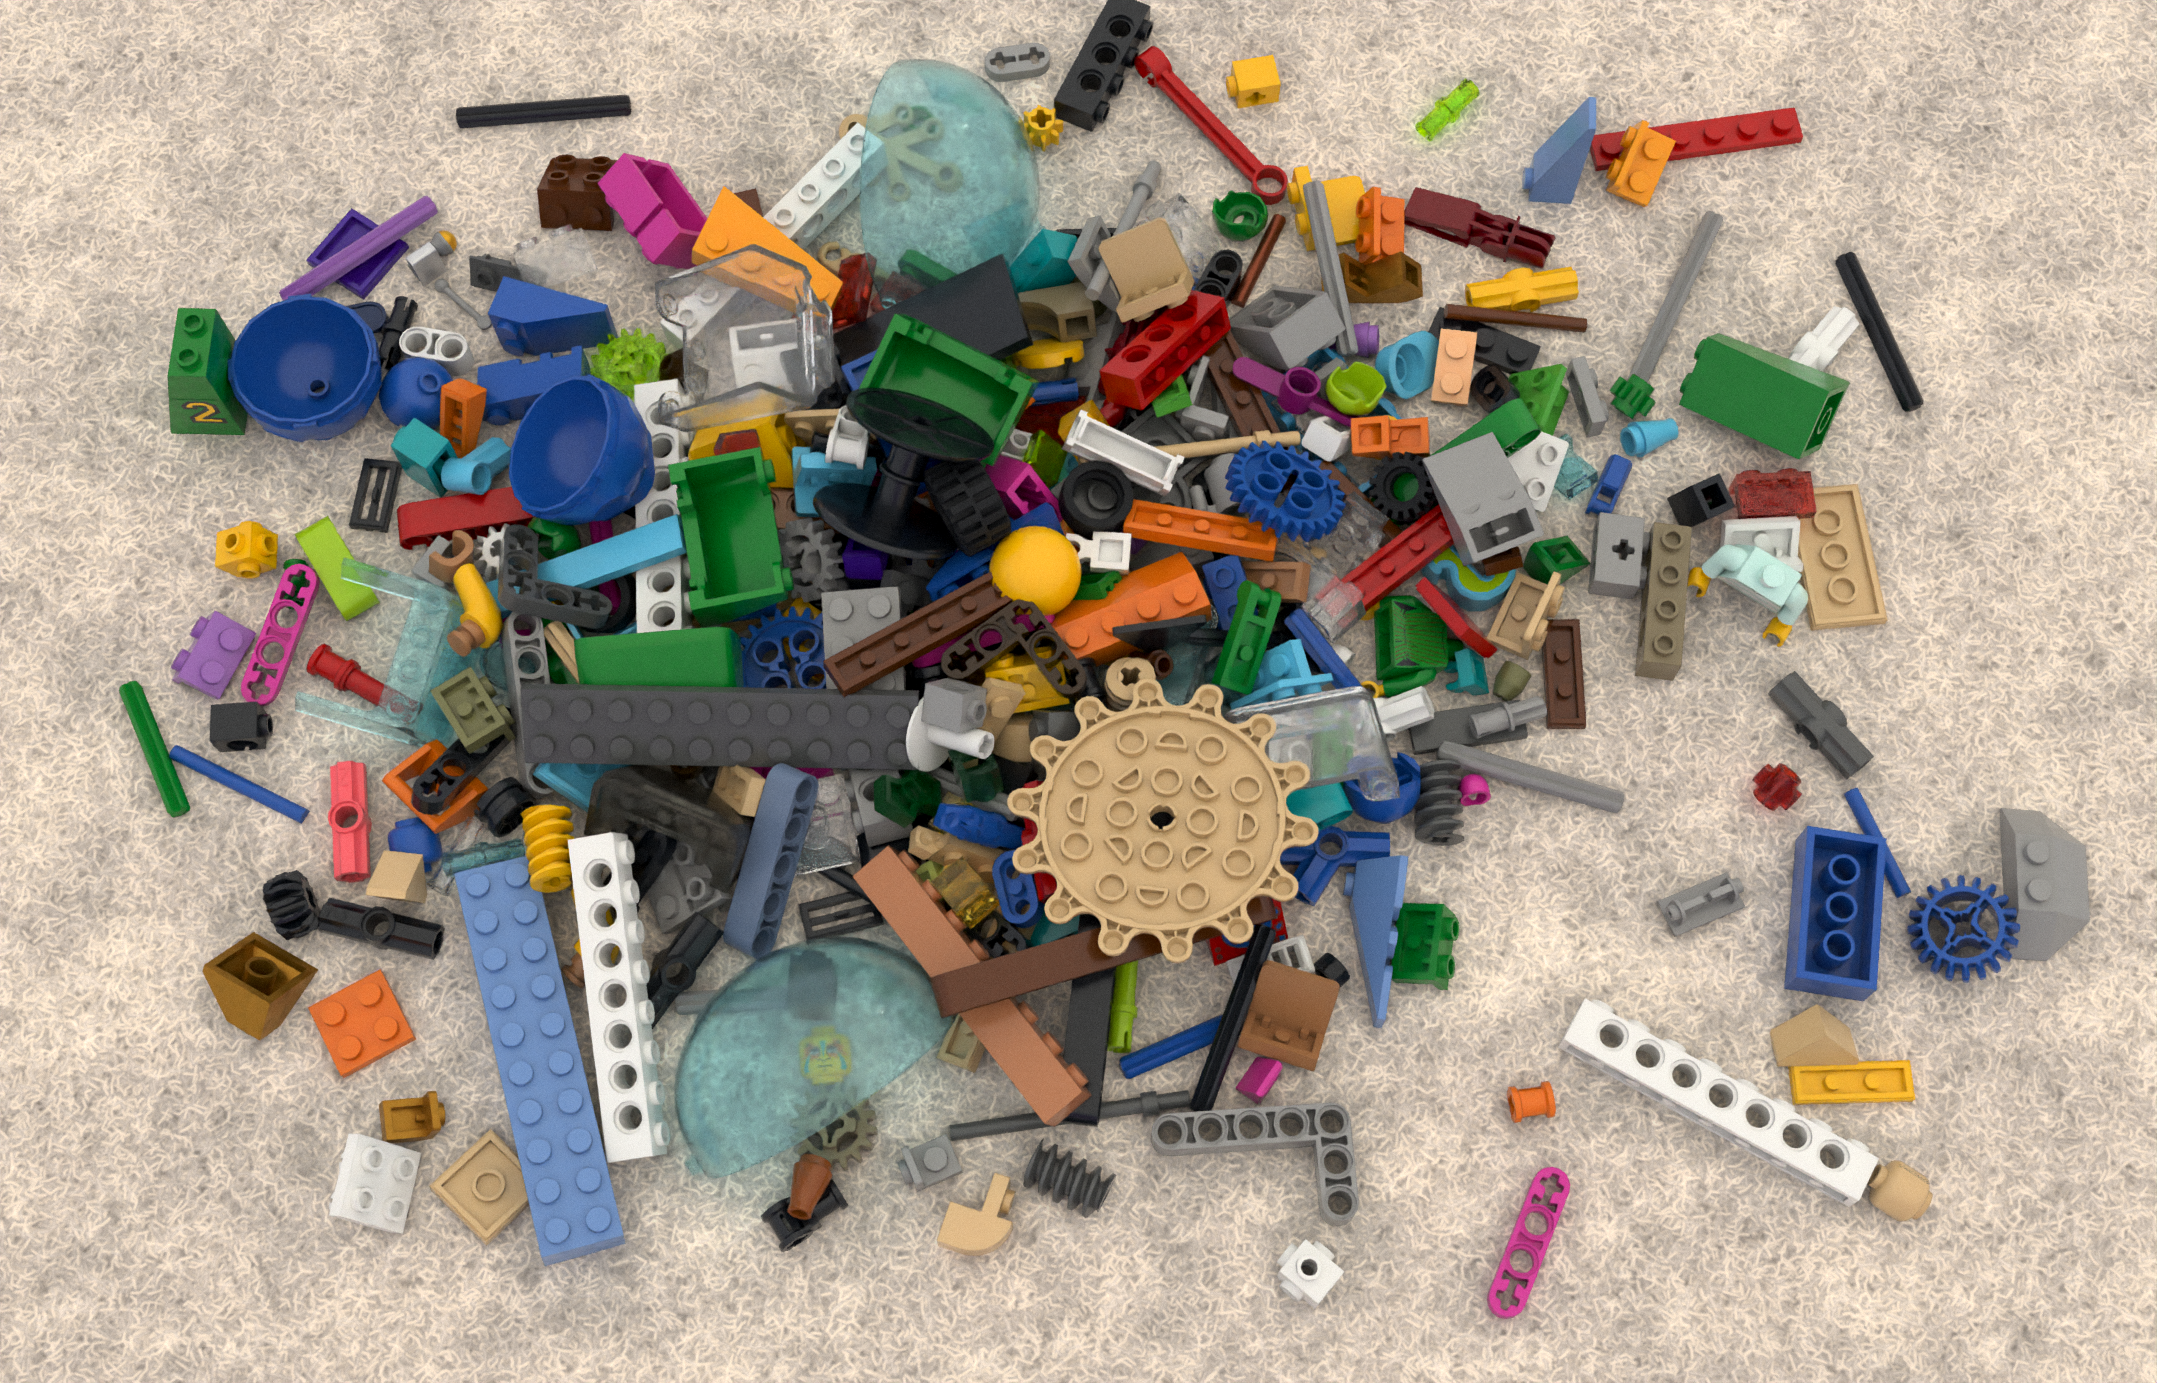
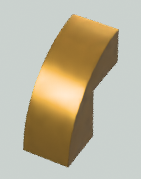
M1400 251L1368 265L1360 263L1345 252L1338 254L1348 303H1402L1423 297L1421 264ZM1321 277L1322 291H1324V286Z

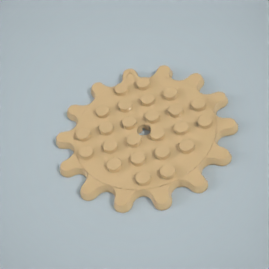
M1144 678L1134 685L1132 704L1124 711H1110L1098 698L1093 696H1086L1078 700L1074 712L1081 728L1079 734L1074 739L1060 741L1048 735L1036 737L1030 744V754L1036 762L1046 769V779L1038 787L1018 788L1012 791L1007 799V805L1012 814L1034 821L1038 828L1035 839L1017 848L1013 853V866L1022 874L1048 873L1056 879L1057 889L1047 900L1044 907L1047 919L1054 924L1061 925L1081 914L1095 916L1101 924V931L1098 937L1099 948L1104 954L1113 957L1124 953L1132 938L1139 934H1150L1157 937L1161 943L1164 957L1168 961L1177 964L1183 963L1190 958L1193 950V936L1201 928L1211 927L1218 929L1230 942L1235 944L1247 942L1252 937L1254 926L1247 914V904L1251 899L1260 896L1270 897L1279 902L1292 900L1297 895L1299 889L1298 881L1281 866L1280 856L1288 848L1307 847L1313 844L1319 834L1318 826L1312 819L1292 814L1286 805L1288 796L1292 792L1305 787L1309 782V768L1300 761L1273 762L1265 753L1267 742L1276 732L1274 719L1267 714L1260 713L1253 715L1247 721L1240 724L1226 721L1221 714L1224 699L1223 693L1219 687L1211 684L1199 687L1189 703L1180 706L1172 705L1165 700L1161 685L1156 680ZM1158 812H1167L1172 815L1173 821L1168 826H1164L1163 829H1159L1158 826L1152 823L1151 818Z

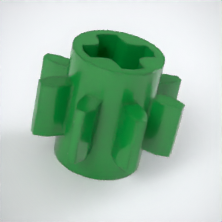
M1632 374L1627 381L1620 376L1609 390L1611 391L1610 393L1615 395L1610 404L1632 420L1638 412L1646 417L1656 403L1650 397L1655 389L1635 374Z

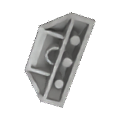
M2000 808L2003 894L2009 897V902L2004 906V909L2015 908L2017 916L2009 921L2020 924V932L2009 934L2019 940L2018 947H2006V949L2012 954V959L2047 961L2090 922L2086 846L2040 811Z

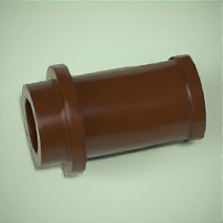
M1161 649L1153 650L1150 653L1137 650L1128 656L1130 658L1139 657L1147 659L1154 668L1155 680L1166 678L1173 670L1171 656Z

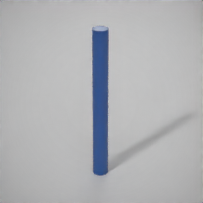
M175 745L169 754L170 759L301 824L310 812L308 809L179 745Z

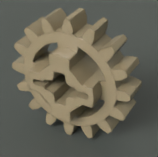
M840 1082L835 1083L833 1091H827L823 1083L819 1084V1095L817 1096L806 1091L804 1094L808 1103L805 1106L797 1103L794 1105V1109L800 1117L789 1119L790 1127L799 1131L790 1136L792 1143H803L797 1151L798 1155L801 1157L804 1154H813L825 1158L832 1165L830 1172L834 1168V1163H840L844 1171L848 1170V1160L851 1158L861 1163L863 1159L860 1150L863 1148L872 1151L873 1144L867 1137L878 1135L877 1127L868 1124V1122L877 1118L875 1110L864 1111L870 1103L867 1096L856 1100V1087L851 1086L844 1093ZM827 1103V1107L817 1115L812 1114L818 1107ZM844 1103L851 1106L857 1112L860 1120L850 1118L844 1113ZM836 1112L840 1126H843V1128L835 1130V1135H832L831 1141L827 1128L824 1125H831ZM807 1134L816 1135L822 1139L823 1151L812 1145ZM848 1139H856L850 1147L840 1151V1146Z

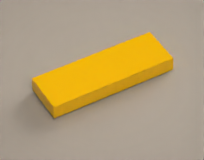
M1910 1060L1858 1061L1857 1065L1788 1066L1793 1105L1913 1102L1915 1100Z

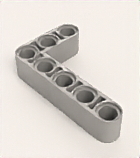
M1338 1103L1168 1113L1157 1118L1152 1126V1146L1163 1156L1313 1147L1318 1205L1323 1220L1331 1226L1340 1227L1349 1223L1358 1210L1359 1197L1351 1119L1348 1111ZM1325 1116L1335 1117L1340 1122L1341 1130L1337 1133L1324 1131L1320 1125V1119ZM1287 1118L1294 1119L1300 1125L1301 1132L1295 1136H1288L1281 1131L1279 1123ZM1246 1121H1252L1260 1127L1261 1135L1254 1139H1248L1240 1133L1239 1125ZM1205 1124H1213L1220 1130L1221 1136L1216 1141H1206L1199 1135L1198 1130ZM1164 1127H1173L1178 1130L1181 1138L1174 1144H1166L1160 1140L1158 1132ZM1329 1156L1339 1157L1344 1162L1345 1171L1340 1174H1332L1325 1168L1324 1159ZM1334 1196L1344 1198L1348 1202L1349 1212L1344 1215H1336L1329 1209L1328 1200Z

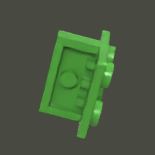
M1562 364L1511 374L1509 379L1520 392L1519 398L1523 400L1541 431L1553 436L1569 391L1561 385L1567 368Z

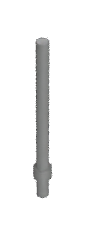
M1150 161L1144 173L1137 177L1132 188V198L1113 236L1133 228L1145 201L1152 197L1157 187L1156 179L1161 170L1159 162ZM1103 258L1085 291L1086 297L1092 301L1099 298L1110 276Z

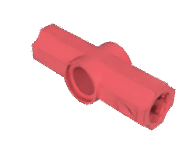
M353 761L337 762L336 765L330 766L332 807L328 813V821L332 827L334 878L337 881L349 883L364 881V879L371 877L369 833L371 832L372 822L368 816L367 769L364 763ZM358 815V820L353 826L343 828V823L348 817Z

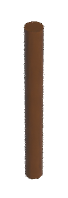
M1446 304L1444 308V318L1582 333H1585L1587 329L1586 318Z

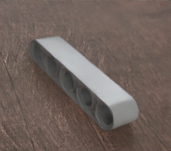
M512 612L503 623L501 638L511 716L516 722L512 726L513 734L516 737L514 742L519 782L522 784L523 792H529L535 799L547 797L555 790L550 786L546 789L537 787L533 782L532 775L539 763H525L520 689L524 683L550 684L543 622L540 617ZM522 620L526 622L530 628V635L521 636L517 634L513 627V621ZM519 658L530 659L534 663L535 672L533 674L522 672L518 666Z

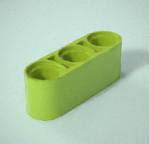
M328 516L295 533L298 542L346 621L380 603Z

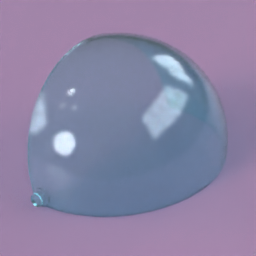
M902 59L896 61L883 75L869 110L860 170L861 227L869 271L878 292L881 306L885 309L997 255L1003 254L1010 266L1026 247L1038 217L1040 204L1038 163L1030 135L1021 117L1007 98L992 84L976 73L952 63L933 59Z
M820 937L793 943L765 954L748 964L723 984L705 1004L693 1022L682 1046L675 1072L674 1106L682 1137L691 1152V1158L684 1162L691 1174L694 1176L701 1172V1174L708 1178H720L745 1170L785 1151L863 1103L925 1055L947 1033L958 1014L945 1018L940 1017L929 980L931 977L922 965L900 950L877 941L858 937Z

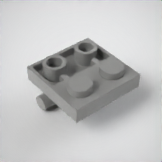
M694 828L677 838V846L673 856L647 892L662 934H669L683 928L695 911L703 916L716 907L719 908L720 912H726L730 909L732 898L726 885L729 879L721 859L715 856L705 829Z

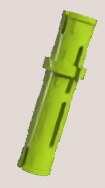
M1138 960L1117 966L1107 1048V1051H1113V1053L1131 1052L1133 1019L1137 1018L1138 1008L1135 1006Z

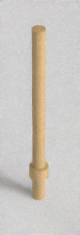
M1269 430L1255 431L1252 436L1155 446V448L1174 457L1179 454L1185 458L1236 453L1242 447L1248 449L1252 442L1260 447L1262 441H1266L1272 448L1277 441L1281 443L1282 447L1300 445V433L1298 430L1280 433H1270ZM1078 457V466L1082 463L1088 462Z

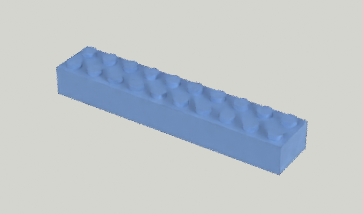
M526 856L456 872L454 876L539 1250L544 1266H548L626 1243L542 892L531 888L529 883L531 876L528 872L529 861Z

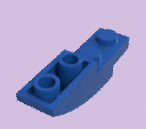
M1048 502L1043 503L1016 520L1009 516L1011 532L1027 526H1044L1064 535L1054 508ZM1000 541L971 557L959 549L940 568L926 586L931 601L934 602L988 573L990 559Z

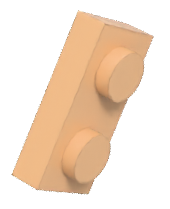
M1441 328L1431 402L1468 406L1477 332Z

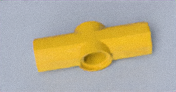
M1572 267L1535 273L1530 268H1518L1507 272L1502 278L1469 283L1465 286L1467 306L1512 311L1530 309V312H1534L1541 305L1575 300L1579 294L1577 274Z

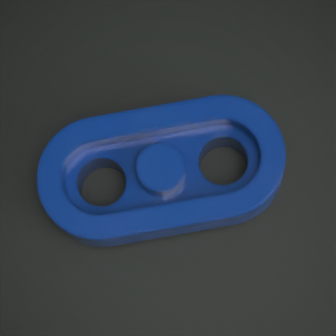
M1016 850L1006 851L995 860L992 868V876L1004 918L1015 927L1029 928L1041 919L1044 912V904L1038 899L1034 874L1026 875L1020 873L1017 878L1012 879V875L1016 871L1013 866L1012 856ZM1030 904L1027 913L1021 915L1022 908Z

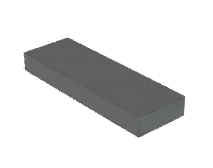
M1520 700L1506 701V703L1509 705ZM1499 702L1434 712L1433 720L1408 729L1413 753L1418 755L1437 752L1443 740L1473 747L1526 739L1528 736L1526 723L1515 726V730L1512 732L1506 729L1475 739L1470 729L1469 715L1498 708L1500 703H1502Z

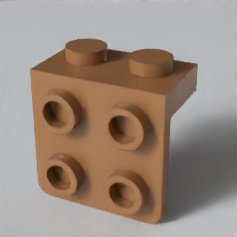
M1271 960L1265 961L1259 974L1237 1047L1314 1072L1340 985L1338 982Z

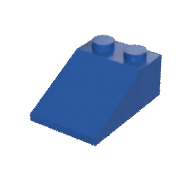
M503 276L488 311V316L501 346L506 352L514 356H523L524 353L538 356L547 352L571 351V347L582 345L583 349L616 344L619 338L607 304Z

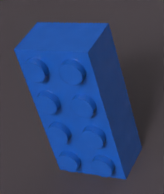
M1807 826L1795 841L1784 989L1857 1001H1865L1877 990L1887 838Z

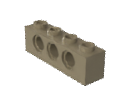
M1654 522L1649 531V547L1644 557L1647 577L1641 594L1635 676L1673 681L1682 666L1692 527Z

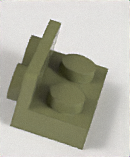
M471 666L430 690L469 754L502 734L506 736L509 742L516 738L509 727L516 722L503 703L496 706L491 699L498 694L487 676L484 675L479 679Z

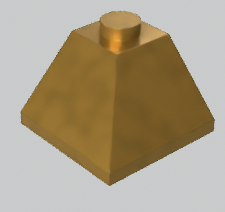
M253 932L206 963L202 972L227 1022L260 1041L281 1026L318 969Z

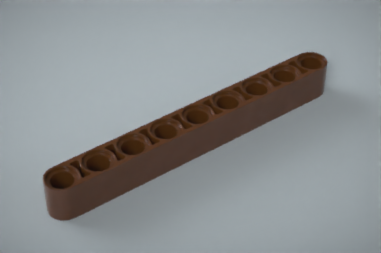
M1255 897L1247 904V914L1254 926L1278 918L1272 898ZM1101 927L939 974L929 978L940 1017L945 1018L1163 953L1161 943L1154 935L1139 934L1132 938L1124 953L1115 957L1108 956L1100 950L1098 945V937L1101 931ZM1211 927L1201 928L1194 934L1192 943L1195 944L1223 935V933Z

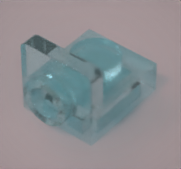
M1564 434L1559 439L1567 441L1569 446L1554 488L1570 500L1598 482V471L1573 451L1572 437Z

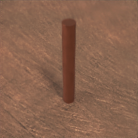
M1280 214L1273 215L1231 300L1232 304L1244 308L1286 223L1284 216Z

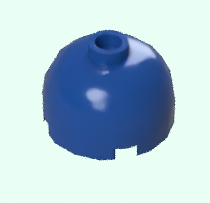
M424 357L406 358L391 367L383 378L382 387L379 389V400L382 410L389 420L397 426L400 424L407 426L413 418H416L434 430L440 426L441 386L453 381V378L445 367L432 359Z
M1374 751L1362 754L1346 765L1348 772L1346 774L1343 773L1342 777L1344 792L1353 811L1366 820L1381 824L1391 823L1409 814L1419 800L1421 786L1420 767L1415 759L1406 754L1397 752V758L1385 757V751Z

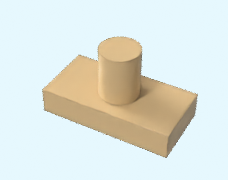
M739 765L720 766L712 792L739 814L755 817L766 779L750 767Z

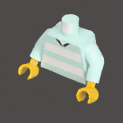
M1742 544L1724 545L1703 563L1702 568L1694 567L1688 574V586L1694 585L1699 587L1696 597H1703L1707 592L1711 578L1717 577L1777 614V617L1771 619L1762 635L1764 639L1769 633L1778 636L1780 641L1777 647H1781L1792 631V625L1808 602L1807 591L1802 585L1797 583L1802 575L1757 546Z

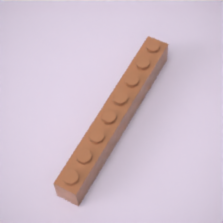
M888 845L852 876L930 977L987 961L991 958L988 951L977 939L971 942L965 935L963 930L967 926L962 918L953 909L947 912L939 902L943 898L939 889L929 879L924 882L916 872L920 866L907 850L904 849L902 852H899ZM1013 997L959 1013L1044 1124L1055 1127L1091 1096V1093L1084 1086L1089 1082L1085 1074L1075 1063L1069 1066L1060 1055L1064 1048L1049 1031L1043 1034L1035 1023L1039 1020L1038 1015L1025 1000L1019 1003Z

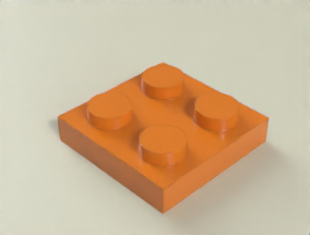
M381 969L308 1007L329 1053L343 1078L416 1040Z

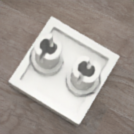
M348 1134L345 1151L340 1157L342 1162H339L340 1171L335 1192L331 1196L333 1200L332 1203H329V1216L386 1232L403 1234L421 1153L362 1134Z

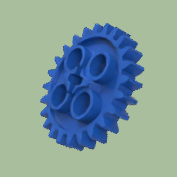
M1262 441L1260 447L1253 442L1250 443L1248 449L1242 447L1238 454L1234 455L1225 475V479L1228 480L1225 488L1233 492L1230 501L1241 503L1237 511L1239 513L1249 512L1251 514L1248 520L1250 523L1260 521L1262 523L1261 530L1265 532L1272 528L1275 530L1277 538H1280L1284 532L1288 534V537L1293 542L1298 535L1305 542H1309L1312 536L1320 540L1324 533L1329 535L1333 528L1337 526L1343 515L1342 511L1346 506V503L1342 501L1345 493L1337 490L1340 482L1329 479L1332 473L1331 470H1321L1319 468L1320 460L1313 462L1308 460L1309 453L1307 451L1299 455L1296 453L1293 445L1288 450H1284L1278 441L1273 448L1266 441ZM1290 474H1294L1297 479L1280 508L1275 507L1274 503Z
M791 606L788 617H784L779 609H776L774 614L775 620L770 622L767 617L762 615L760 618L763 626L760 629L753 625L748 626L753 636L750 639L741 637V644L744 647L742 651L744 687L775 688L779 685H786L787 688H796L795 681L788 673L791 671V665L783 645V639L789 638L790 653L797 663L795 672L801 688L826 689V671L823 665L825 653L822 612L814 619L810 608H806L802 616H799L795 607ZM807 639L815 640L811 650L807 652L799 651L800 644ZM770 650L778 651L774 661L770 663L762 662L766 652ZM816 674L824 675V680L819 686L808 687L809 679Z

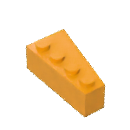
M723 186L692 249V263L825 326L841 294L843 282Z

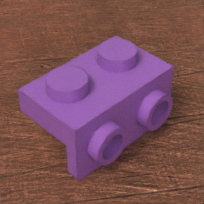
M217 611L212 612L207 618L200 616L190 632V636L195 639L189 650L187 651L182 648L171 665V668L176 671L172 681L178 684L184 682L212 698L220 699L256 633Z

